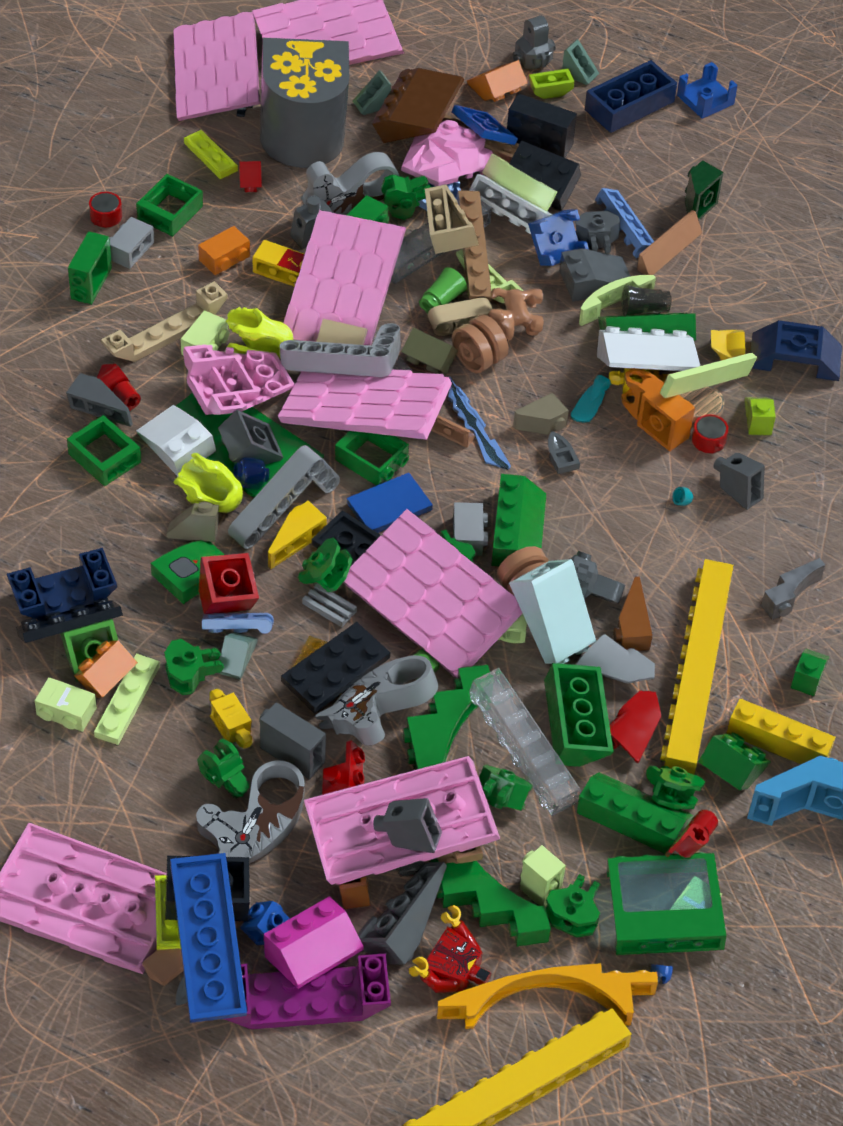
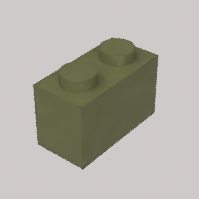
M413 327L401 352L407 356L406 360L417 366L420 362L426 365L425 369L433 374L441 372L446 375L458 350L452 345Z

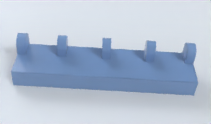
M602 188L595 201L597 204H605L606 209L604 211L619 216V231L622 229L626 234L624 243L626 245L633 244L635 247L633 256L639 258V254L650 246L654 240L620 192L614 189Z

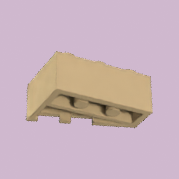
M445 184L425 189L429 232L435 254L479 245L474 226L467 219L465 212L458 205L448 186Z

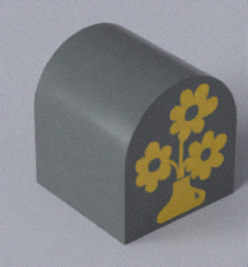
M263 38L260 142L265 152L276 161L292 167L309 168L315 162L329 163L342 151L345 138L350 76L349 41Z

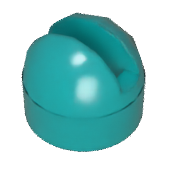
M680 486L675 488L672 495L674 504L679 506L689 505L694 497L690 489Z

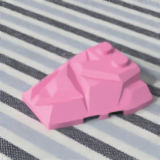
M445 120L440 123L435 133L414 137L402 164L401 171L418 178L425 176L429 181L428 183L434 186L447 185L458 182L459 176L466 175L465 178L467 179L473 177V172H480L483 175L482 172L493 152L484 148L485 138H481L472 129L464 128L455 121Z
M212 345L187 346L183 349L184 363L188 369L187 383L205 415L234 413L236 410L242 412L282 394L294 386V382L285 367L282 366L276 353L247 350L246 354L233 353L234 348L226 347L225 352L212 350Z

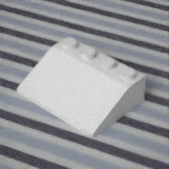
M607 326L606 330H599L597 357L609 367L684 371L700 366L694 340L691 336L686 335V331L673 330V334H665L664 330L651 329V332L648 333L642 332L640 328H628V331H619V327Z

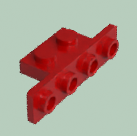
M352 740L346 742V762L323 769L322 795L364 784L363 762H365V754L362 748L358 747Z

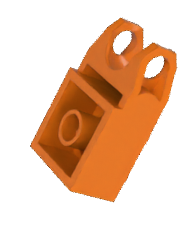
M632 368L627 371L624 377L630 389L621 395L623 405L638 420L637 426L671 452L689 439L695 407L680 395L668 398L663 397L660 391L664 382L655 375L638 368ZM639 375L643 381L641 383L631 380L630 376ZM629 396H634L635 401L634 403L629 402L626 398Z

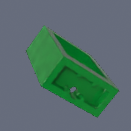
M166 174L136 203L137 220L147 223L173 237L203 207V191ZM168 195L186 203L175 215L158 207Z
M90 231L86 234L68 266L70 296L72 300L91 305L94 302L112 269L109 236Z
M104 415L97 420H93L86 427L67 438L68 454L104 487L141 463L140 446ZM105 434L122 450L101 463L84 447Z
M349 431L335 444V460L376 486L391 480L394 473L400 467H404L409 460V444L396 436ZM366 441H369L391 454L392 457L378 468L355 454V452Z

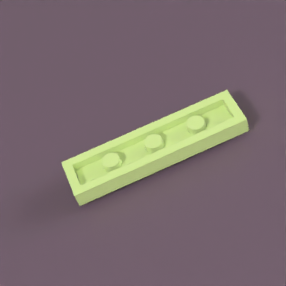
M139 654L135 655L134 659L138 663L123 677L94 731L95 738L119 745L160 668V661Z

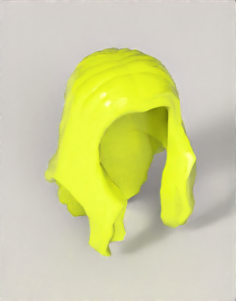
M238 307L230 310L227 314L228 319L226 323L229 325V329L242 337L243 342L246 344V346L229 343L227 347L234 348L233 353L246 354L247 350L276 353L279 359H281L279 347L281 342L293 340V333L286 324L269 319L257 308L247 309L245 307Z
M199 453L191 454V457L194 459H191L182 466L181 472L178 473V477L174 480V484L184 490L187 494L186 499L191 504L209 502L212 505H219L218 512L230 513L234 511L242 502L243 489L241 483L221 462L208 460Z

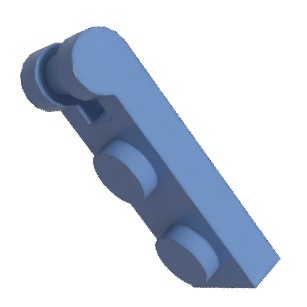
M269 613L204 614L202 629H208L211 633L223 632V629H233L234 632L238 633L247 632L248 629H258L259 632L265 634L271 631L274 618Z

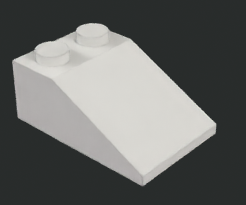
M172 405L136 430L137 434L177 476L181 472L182 466L191 459H194L191 457V454L199 453L202 457L207 458L216 451L212 434L197 419L175 405Z

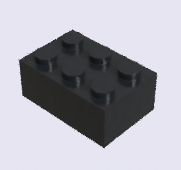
M518 93L508 109L507 129L518 138L516 143L520 144L521 141H524L565 158L574 143L577 113Z
M524 141L520 142L509 163L533 179L557 191L551 207L563 211L581 177L579 163Z
M167 855L165 920H177L170 859L193 856ZM226 857L234 920L248 921L250 905L249 857Z

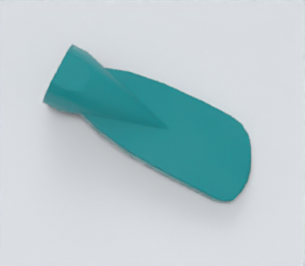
M602 375L596 376L593 385L585 391L572 410L571 419L576 422L586 423L595 417L604 399L605 391L611 386V381Z

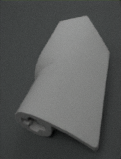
M606 634L602 635L577 662V665L601 667L602 676L627 684L655 678V663L635 649L630 648L626 650Z

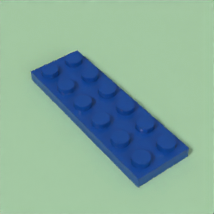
M226 853L170 859L190 1023L247 1016Z

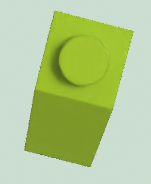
M745 397L748 435H772L776 418L774 400L770 398Z

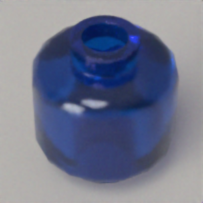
M243 457L234 464L233 475L241 483L242 488L257 490L263 486L264 482L269 480V468H266L262 459Z

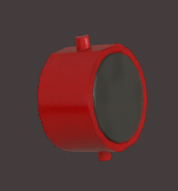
M105 191L96 193L90 198L89 212L92 223L99 227L107 228L121 222L122 203L117 194Z
M712 414L698 417L692 432L694 447L704 453L721 451L726 445L729 426L723 418Z

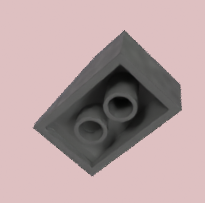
M583 248L561 252L559 271L572 302L587 299L595 291L613 281L631 277L623 258L620 256Z

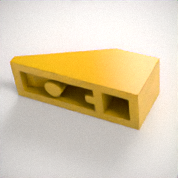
M309 501L294 507L289 512L268 550V567L270 569H273L309 545L311 539L327 525V517Z

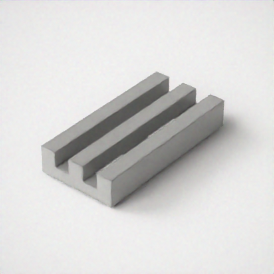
M318 583L314 586V590L311 589L308 592V596L302 598L303 605L340 627H343L357 612V606L333 592L328 593ZM313 599H315V600L319 601L320 603L324 604L325 607L322 606V605H320L319 603L315 602ZM332 611H335V612L339 613L340 615H342V616H344V617L342 618V617H340L339 615L335 614V613L332 612Z

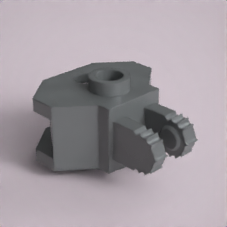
M608 211L584 212L579 216L580 220L575 221L578 241H586L588 248L592 251L604 248L605 253L610 254L611 243L619 238V216Z

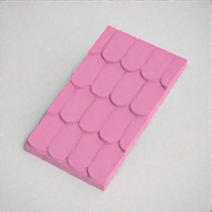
M298 0L252 10L262 38L349 41V65L404 54L383 0Z
M242 12L235 16H223L212 21L205 20L197 24L181 25L174 28L175 96L178 121L260 104L256 30L253 12Z
M319 210L283 322L291 329L293 340L317 342L322 320L328 319L366 328L368 331L364 345L371 346L406 228Z
M392 370L389 375L384 377L301 371L278 418L281 423L427 440L452 382L449 377H444L443 374L412 373L411 370Z
M408 509L350 567L347 578L343 582L412 642L439 662L455 678H458V668L472 667L523 614L515 596L494 581L491 576L461 554L458 549L438 535L430 526Z
M469 756L304 800L326 880L331 885L335 883L343 884L373 873L378 875L417 861H428L458 850L463 852L500 839L476 768ZM427 798L430 801L442 834L435 853L398 848L391 844L387 832L374 830L373 821L376 815H385L388 805L392 801Z
M28 823L0 871V922L67 945L71 949L101 958L104 962L143 974L145 971L142 965L143 961L152 955L157 948L155 875H166V873Z

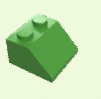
M113 619L60 633L73 675L80 671L78 667L87 658L92 659L97 654L96 649L105 641L118 640Z

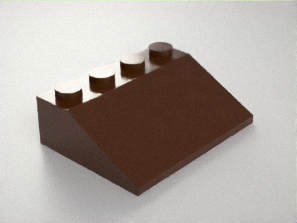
M422 68L403 70L372 122L382 142L388 143L435 133L464 82V78Z

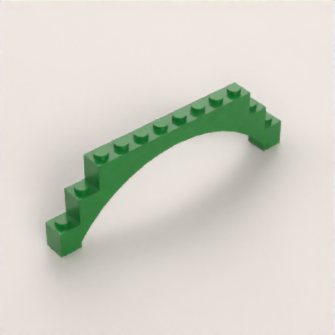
M488 665L458 668V678L454 679V690L436 692L432 698V703H428V715L407 717V727L402 729L404 743H409L410 749H407V759L409 764H413L414 770L446 762L451 745L462 725L485 700L492 699L493 683ZM431 859L430 862H438V859ZM477 861L458 864L453 862L445 863L447 867L436 895L437 899L441 898L443 908H448L452 905H471L473 918H478L479 927L508 924L510 937H515L517 947L549 942L551 928L545 905L537 906L519 897L501 885Z

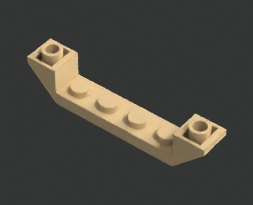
M214 281L196 290L197 303L130 338L119 330L101 339V343L113 356L136 362L182 338L204 310L216 315L228 298V294Z

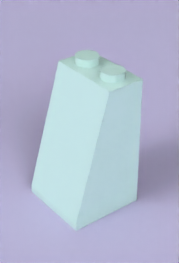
M572 559L548 561L509 582L545 664H564L570 660L569 656L574 653L578 655L586 652L589 649V645L596 642Z

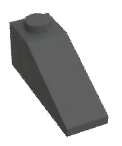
M80 373L66 392L70 408L97 417L104 415L110 421L129 427L133 424L129 408L95 376Z

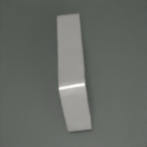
M393 323L382 325L372 346L286 340L281 342L279 346L281 364L286 370L384 377L391 373L401 350L400 327Z
M306 445L300 447L229 526L228 534L243 548L250 549L311 482L316 484L325 493H330L338 486L340 477L311 448Z

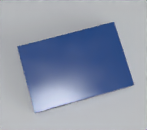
M458 105L453 106L451 112L481 138L511 145L516 144L518 138L488 112Z
M410 473L347 498V504L357 519L377 533L388 529L406 509L416 516L433 509V504Z

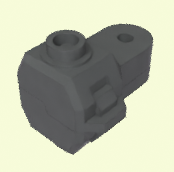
M543 15L525 20L523 35L515 43L513 60H519L524 69L543 68L553 59V51H555L556 47L554 41L548 38L549 26Z
M578 551L577 555L569 558L574 563L584 599L589 595H593L612 603H620L625 584L599 575L597 565L591 561L592 556Z

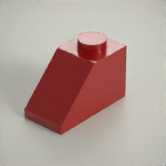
M261 161L239 162L240 188H244V192H257V188H262Z

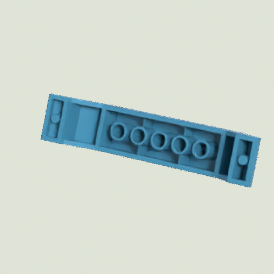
M818 756L756 785L747 819L772 826L773 822L777 819L807 809L843 820V762L834 758Z

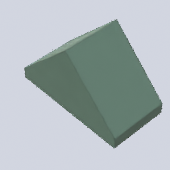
M578 39L564 50L562 69H569L574 80L587 85L599 74Z
M379 70L353 100V103L363 115L379 111L391 91V83L382 71Z
M237 632L226 635L219 659L223 663L224 668L218 674L241 680L257 645L258 638Z

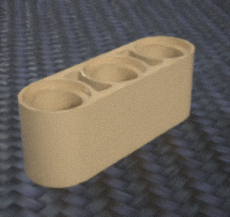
M476 298L433 307L429 310L427 316L434 333L438 336L452 334L455 329L463 324H468L470 320L479 315H488L492 307L487 298Z

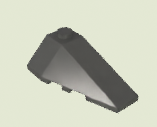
M444 862L426 863L404 885L406 891L395 899L391 898L385 904L388 908L378 918L373 916L364 925L358 934L363 944V951L370 955L386 954V963L388 965H405L412 959L414 951L420 944L447 867Z

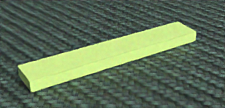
M748 353L669 374L660 394L668 398L748 376L757 356L753 353Z

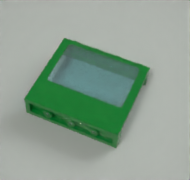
M698 852L690 858H685L679 854H671L668 858L665 855L617 856L615 858H608L607 877L610 879L616 931V955L716 951L725 949L727 935L714 853Z

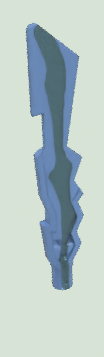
M449 377L452 385L448 391V399L453 403V410L458 413L457 417L464 421L465 428L474 432L485 463L507 470L510 469L511 465L496 440H490L484 430L486 424L477 411L470 406L469 398Z

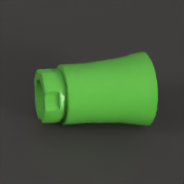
M450 267L444 268L436 281L419 300L420 307L428 314L429 310L433 307L449 304L467 290L465 279L455 269Z

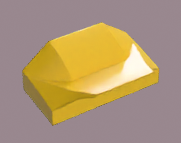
M711 330V348L718 354L720 361L745 355V332L743 330Z

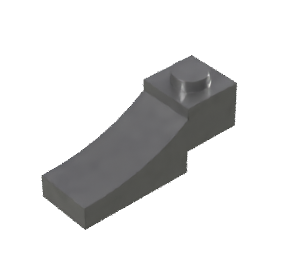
M819 558L779 576L777 586L764 592L761 606L772 620L780 616H787L793 610L795 598L807 587L822 579L825 568L824 562Z

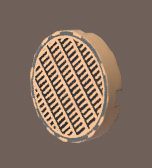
M711 386L680 394L681 397L688 400L695 407L693 422L698 417L706 414L720 417L723 413V396L717 389Z

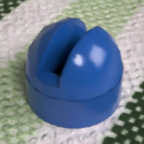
M651 964L650 972H657L658 983L662 977V984H666L672 977L673 967Z

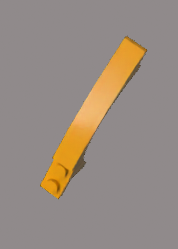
M601 963L551 967L506 976L460 991L438 1001L437 1019H465V1029H474L485 1012L503 998L523 990L547 987L567 989L585 995L608 1010L613 1008L625 1025H631L634 1014L632 995H655L658 984L657 972L638 970L631 973H621L620 971L602 973Z

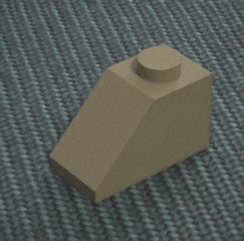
M551 393L516 410L513 427L516 430L549 435L552 431H560L567 426L569 410Z
M209 502L194 503L170 522L166 538L215 542L218 532L219 505H212Z

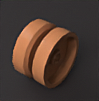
M485 314L475 317L468 324H463L452 333L453 347L458 350L457 357L473 373H482L490 368L492 364L500 362L508 355L509 347L503 330L496 321Z
M536 546L525 547L509 555L500 564L496 577L502 587L514 596L509 582L549 560L541 548Z

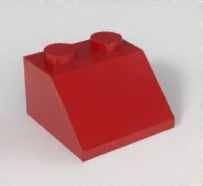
M249 553L201 557L199 595L204 614L251 610L258 601L259 595Z

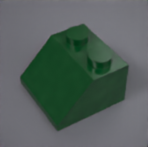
M703 160L689 170L688 185L685 189L687 214L694 210L698 221L718 204L724 173Z

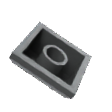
M236 410L218 427L222 436L221 440L229 452V459L236 465L253 468L281 461L284 458L271 427L266 422Z

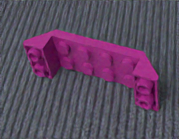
M386 954L359 955L358 966L332 968L299 989L281 972L248 974L247 964H241L247 1016L226 1018L225 1020L248 1029L363 1021L391 1006Z

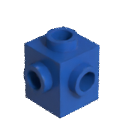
M274 901L257 902L249 909L248 921H244L240 928L256 945H264V934L290 918L283 912V908Z

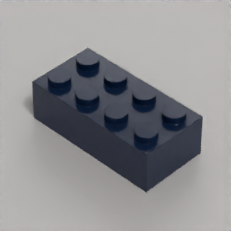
M650 60L587 90L584 110L608 132L612 133L675 102L677 82Z

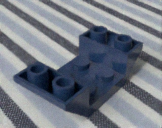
M778 320L752 333L750 353L757 356L752 369L771 371L773 360L776 359L817 365L816 378L839 381L842 345L824 327Z
M103 547L80 553L79 567L35 578L31 567L7 573V578L20 614L42 620L46 618L45 615L56 611H60V614L70 612L69 608L84 604L85 607L94 605L95 600L107 598L117 588V583Z

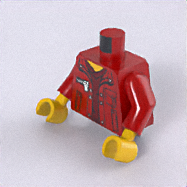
M455 905L448 907L452 918L447 912L441 914V920L446 924L451 923V928L447 926L427 960L424 957H417L412 962L418 967L412 966L409 968L411 976L417 977L420 975V979L436 993L460 992L466 990L471 981L481 985L488 983L491 977V972L480 967L483 952L465 923L459 920L461 911Z

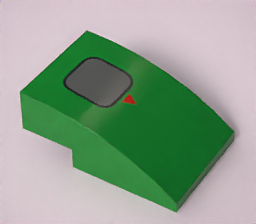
M200 540L178 547L151 562V575L182 604H185L199 594L201 557L224 554L209 541Z

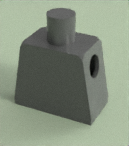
M310 196L307 204L296 208L294 212L290 236L301 249L306 248L310 241L319 210L333 213L325 201L318 196Z
M735 453L727 459L723 457L716 459L713 467L720 472L721 489L743 508L748 510L764 499L765 465L741 453Z
M427 798L392 801L389 803L385 815H376L373 821L374 830L387 832L391 844L398 848L435 853L442 834L430 801Z

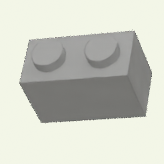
M130 217L125 224L123 223L116 234L110 237L111 261L131 269L154 243L153 226Z
M454 502L453 538L455 537L456 541L471 544L475 550V556H482L483 546H488V532L483 530V527H487L488 513H483V503Z

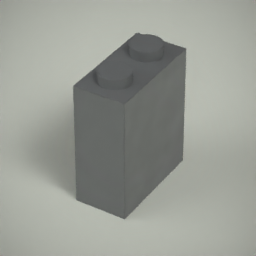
M277 702L270 709L263 711L259 718L260 748L280 761H286L295 765L302 775L310 780L325 763L326 733Z

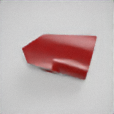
M117 364L102 365L96 378L100 379L129 408V411L138 406L141 397L130 384L129 379Z
M638 691L621 707L616 718L609 724L613 749H617L621 745L636 763L640 762L661 719L656 692Z
M700 810L671 845L665 856L668 858L674 851H677L685 858L693 856L708 843L710 835L718 826L716 815L709 810Z

